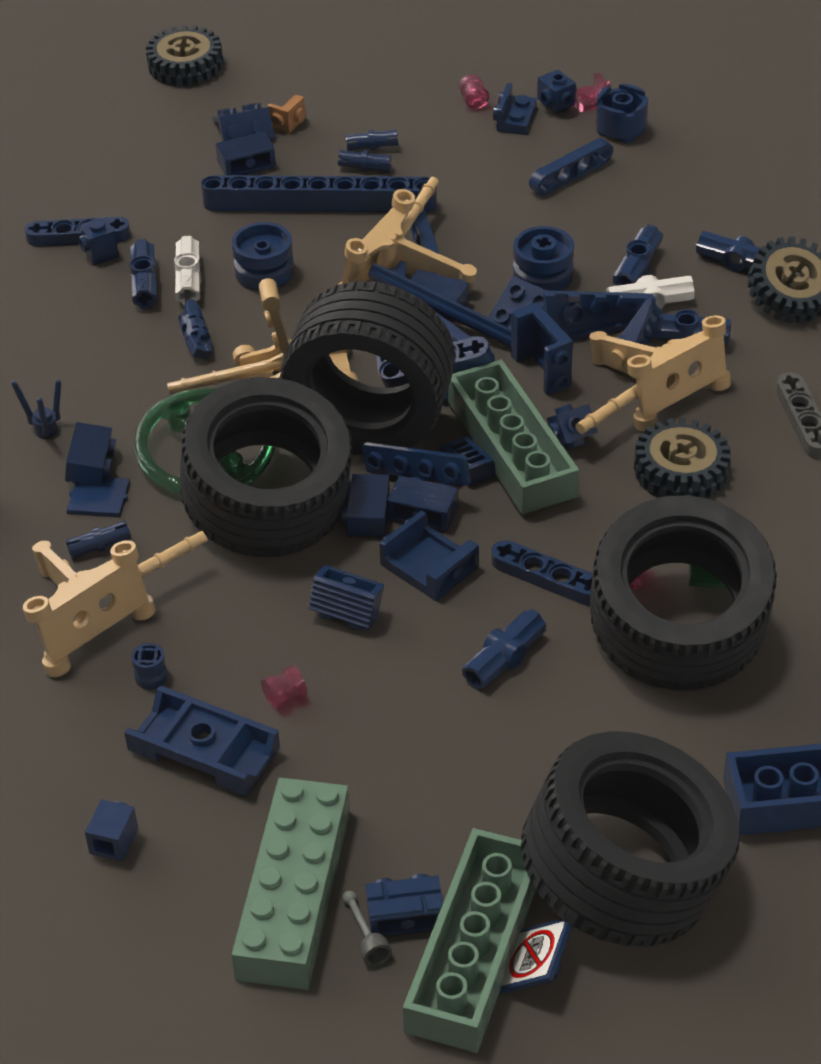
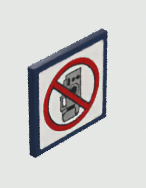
M560 919L521 930L499 994L551 982L554 977L557 978L561 968L560 958L572 925L566 920Z

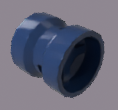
M145 643L137 646L131 654L136 684L147 690L157 689L160 685L163 686L168 678L164 650L161 646L154 643Z

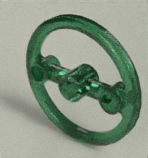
M217 388L189 389L168 396L147 411L139 422L134 440L136 458L141 469L156 484L180 494V478L160 468L149 453L148 439L151 430L160 419H166L171 430L183 432L186 420L191 413L190 405L199 403ZM262 445L258 455L251 464L243 463L242 455L234 451L224 457L219 462V465L233 479L248 485L266 470L272 460L275 447Z

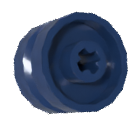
M258 222L246 225L236 231L232 237V252L235 277L239 283L248 288L259 290V284L264 279H273L277 287L282 286L291 279L294 274L292 235L285 227L270 222Z
M548 226L532 227L520 232L514 239L513 276L547 291H561L567 288L573 279L574 241L572 237L564 230Z

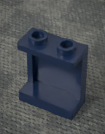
M537 302L511 311V357L516 362L532 357L544 370L543 391L547 395L570 387L572 383L573 341Z
M420 511L414 517L407 519L397 530L386 535L379 544L380 565L436 602L479 568V545L470 539L461 546L452 542L428 526V515L424 511Z

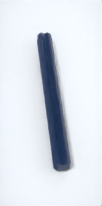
M374 263L369 269L368 277L371 280L401 288L419 297L433 310L511 348L510 328L377 263Z

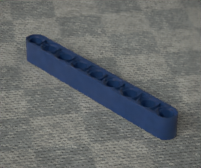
M211 175L202 179L201 189L203 206L210 211L389 212L393 208L392 198L395 191L399 189L409 190L414 194L416 200L422 191L423 185L428 182L430 177ZM437 187L435 193L424 206L425 213L431 212L437 207Z

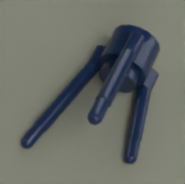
M15 380L12 381L11 385L27 416L28 424L33 425L35 435L39 438H50L56 435L58 432L57 421L61 419L59 411L61 380H56L53 410L44 407L42 398H37L38 409L34 413H32L18 383Z

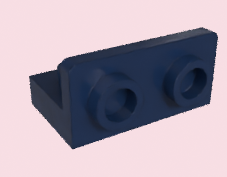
M507 83L505 90L500 91L498 105H495L493 110V121H497V131L527 135L537 108V98L526 95H512V83Z

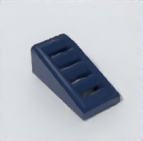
M646 299L619 339L648 346L662 312L651 299Z
M467 436L440 445L441 452L465 455L467 457L471 483L467 486L495 477L494 460Z

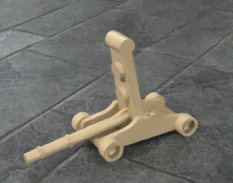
M431 177L423 185L422 191L416 200L414 194L409 190L399 189L395 191L392 198L393 208L363 239L353 238L347 241L344 251L347 261L343 281L338 285L357 281H372L368 277V272L374 263L391 270L400 261L406 262L407 274L414 276V273L419 269L426 272H435L438 275L453 279H461L469 283L471 293L477 272L473 265L460 264L408 241L404 237L419 213L424 210V206L429 198L435 193V189L439 184L437 178Z
M273 279L262 280L259 284L263 308L267 310L264 313L268 327L275 328V332L272 333L274 345L255 351L250 345H240L233 351L236 367L217 372L212 371L213 373L192 378H181L179 381L167 383L170 394L183 391L188 392L187 390L213 384L219 385L221 382L238 378H280V373L274 374L282 370L281 366L291 339L289 338L279 307L280 299L277 284ZM339 350L329 354L334 364L343 373L359 381L357 374L350 370L347 357L350 350Z
M716 315L706 317L702 320L703 331L687 338L672 339L667 342L668 344H664L662 348L607 336L603 331L591 333L589 338L593 363L597 365L605 364L627 373L636 379L637 384L616 398L610 399L607 404L592 414L586 415L583 420L576 424L577 431L580 434H584L591 428L597 427L600 422L612 414L618 413L622 407L637 397L639 406L633 415L634 426L639 431H645V428L648 426L654 428V423L658 422L657 412L707 385L709 389L714 391L728 389L731 386L730 372L726 370L723 336L727 331L725 318ZM697 361V370L692 375H689L690 365Z
M200 531L191 537H185L183 541L161 553L154 554L152 558L139 565L137 564L139 553L136 544L130 540L121 541L113 545L110 550L112 560L94 569L79 571L78 573L71 569L66 559L62 560L53 552L49 541L36 543L32 550L41 575L43 577H50L58 586L55 594L49 599L44 596H36L28 599L23 604L25 617L28 622L36 623L45 648L42 659L45 673L50 677L66 674L71 668L68 654L127 615L131 614V617L135 620H145L153 616L156 612L153 598L146 593L142 577L158 568L165 567V564L189 551H195V548L208 541L204 532ZM111 594L112 600L109 606L100 609V600Z

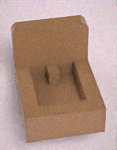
M295 94L282 107L271 103L267 106L270 111L272 127L289 134L306 118L304 97Z

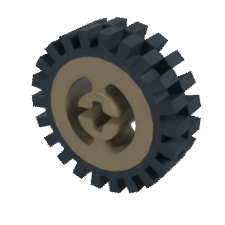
M182 25V30H178L177 26L172 27V32L165 29L162 31V35L159 33L155 34V39L151 38L149 44L146 45V57L150 75L152 74L153 79H158L159 83L163 84L166 81L168 86H172L176 82L177 87H182V84L187 82L188 87L193 86V81H196L199 85L203 83V78L209 81L212 79V75L217 76L219 74L218 70L221 71L223 68L221 40L212 30L207 32L205 27H202L199 31L198 26L194 25L191 29H188L187 25Z
M781 237L777 238L776 243L771 240L767 242L766 247L762 246L759 249L748 273L747 286L751 288L749 292L751 298L756 297L754 303L758 307L765 303L764 313L768 315L771 310L776 311L773 318L777 320L780 319L781 314L786 315L785 322L791 323L794 316H796L797 323H803L806 317L810 322L815 319L816 315L818 317L821 316V251L819 253L816 252L818 244L813 242L809 248L805 246L807 239L801 238L799 244H795V237H789L787 243ZM796 272L800 273V275L793 280ZM793 280L790 288L787 287L786 285Z
M673 418L666 419V426L661 421L654 423V428L651 426L645 428V434L641 432L636 442L634 458L635 476L637 479L640 478L642 487L648 485V492L651 494L659 490V498L665 497L668 494L672 496L695 495L696 497L705 498V493L712 497L715 495L716 489L720 491L728 479L731 448L730 445H727L728 440L725 436L720 438L721 432L717 429L710 432L711 425L707 423L702 428L698 427V420L693 419L691 425H687L686 418H679V424H674Z

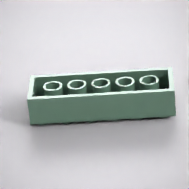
M502 359L452 374L448 388V403L473 441L494 460L496 476L522 515L578 497V467Z
M278 778L231 954L235 981L309 990L350 815L348 785Z
M475 828L472 829L404 1002V1033L478 1053L536 891L524 866L521 855L522 850L520 848L522 840Z

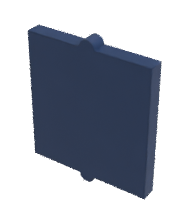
M103 477L101 485L78 484L76 482L73 490L69 492L70 500L66 510L67 514L120 517L123 504L128 500L127 491L130 479Z

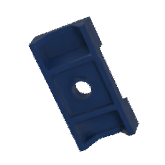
M161 685L156 691L152 711L139 729L127 728L124 732L127 750L157 761L162 755L215 776L216 785L243 796L249 794L280 749L279 730ZM204 732L210 734L205 739L194 738L195 735H199Z

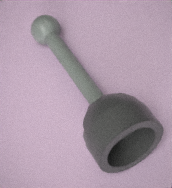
M346 891L342 897L343 902L350 906L365 936V939L360 943V953L365 964L368 966H378L385 963L392 955V949L387 939L379 933L370 932L356 903V893Z

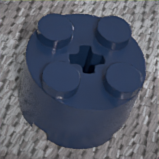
M619 84V88L611 89V86L603 88L597 95V133L602 136L619 139L624 143L634 141L635 137L642 134L647 128L649 99L648 97L646 98L645 91L630 84Z

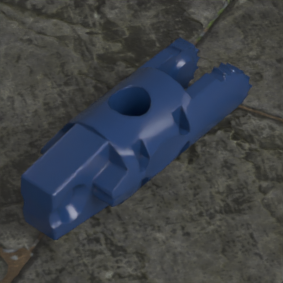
M189 299L184 304L185 313L180 314L178 317L186 346L193 357L208 359L212 352L210 334L198 302Z

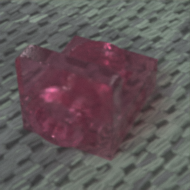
M600 73L594 74V86H583L577 89L575 107L579 112L597 109L598 93L603 88L610 86L609 82L605 81Z

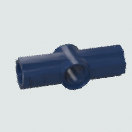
M648 224L645 228H641L635 239L627 244L626 255L613 276V284L616 286L634 284L639 278L649 273L650 262L663 240V233L657 229V226Z
M702 231L696 244V253L722 261L724 266L733 272L742 271L744 268L750 270L754 258L760 247L754 245L751 239L745 236H738L733 240L707 231Z
M140 239L130 246L132 301L134 305L139 306L141 309H150L157 302L154 244L149 243L146 239Z
M690 309L680 310L675 315L661 314L652 338L669 340L687 338L703 331L702 320L706 317H700L696 311ZM725 319L727 331L723 335L724 344L729 345L731 320Z
M533 609L529 611L524 610L503 631L497 628L487 636L483 649L462 667V676L472 688L476 690L480 688L485 689L506 668L514 670L520 665L525 657L527 648L546 632L547 623L542 619L540 613Z

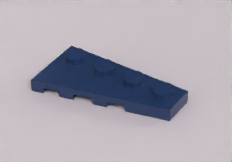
M543 290V310L573 341L587 338L596 331H603L607 334L625 330L646 299L649 298L656 304V298L652 293Z

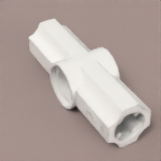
M182 236L176 242L174 264L176 272V301L184 305L189 299L200 300V284L202 280L200 272V243L198 240L193 239L192 236Z
M646 275L639 278L634 284L606 288V292L652 293L656 298V305L660 309L668 303L694 299L695 292L691 275L658 280L653 275Z

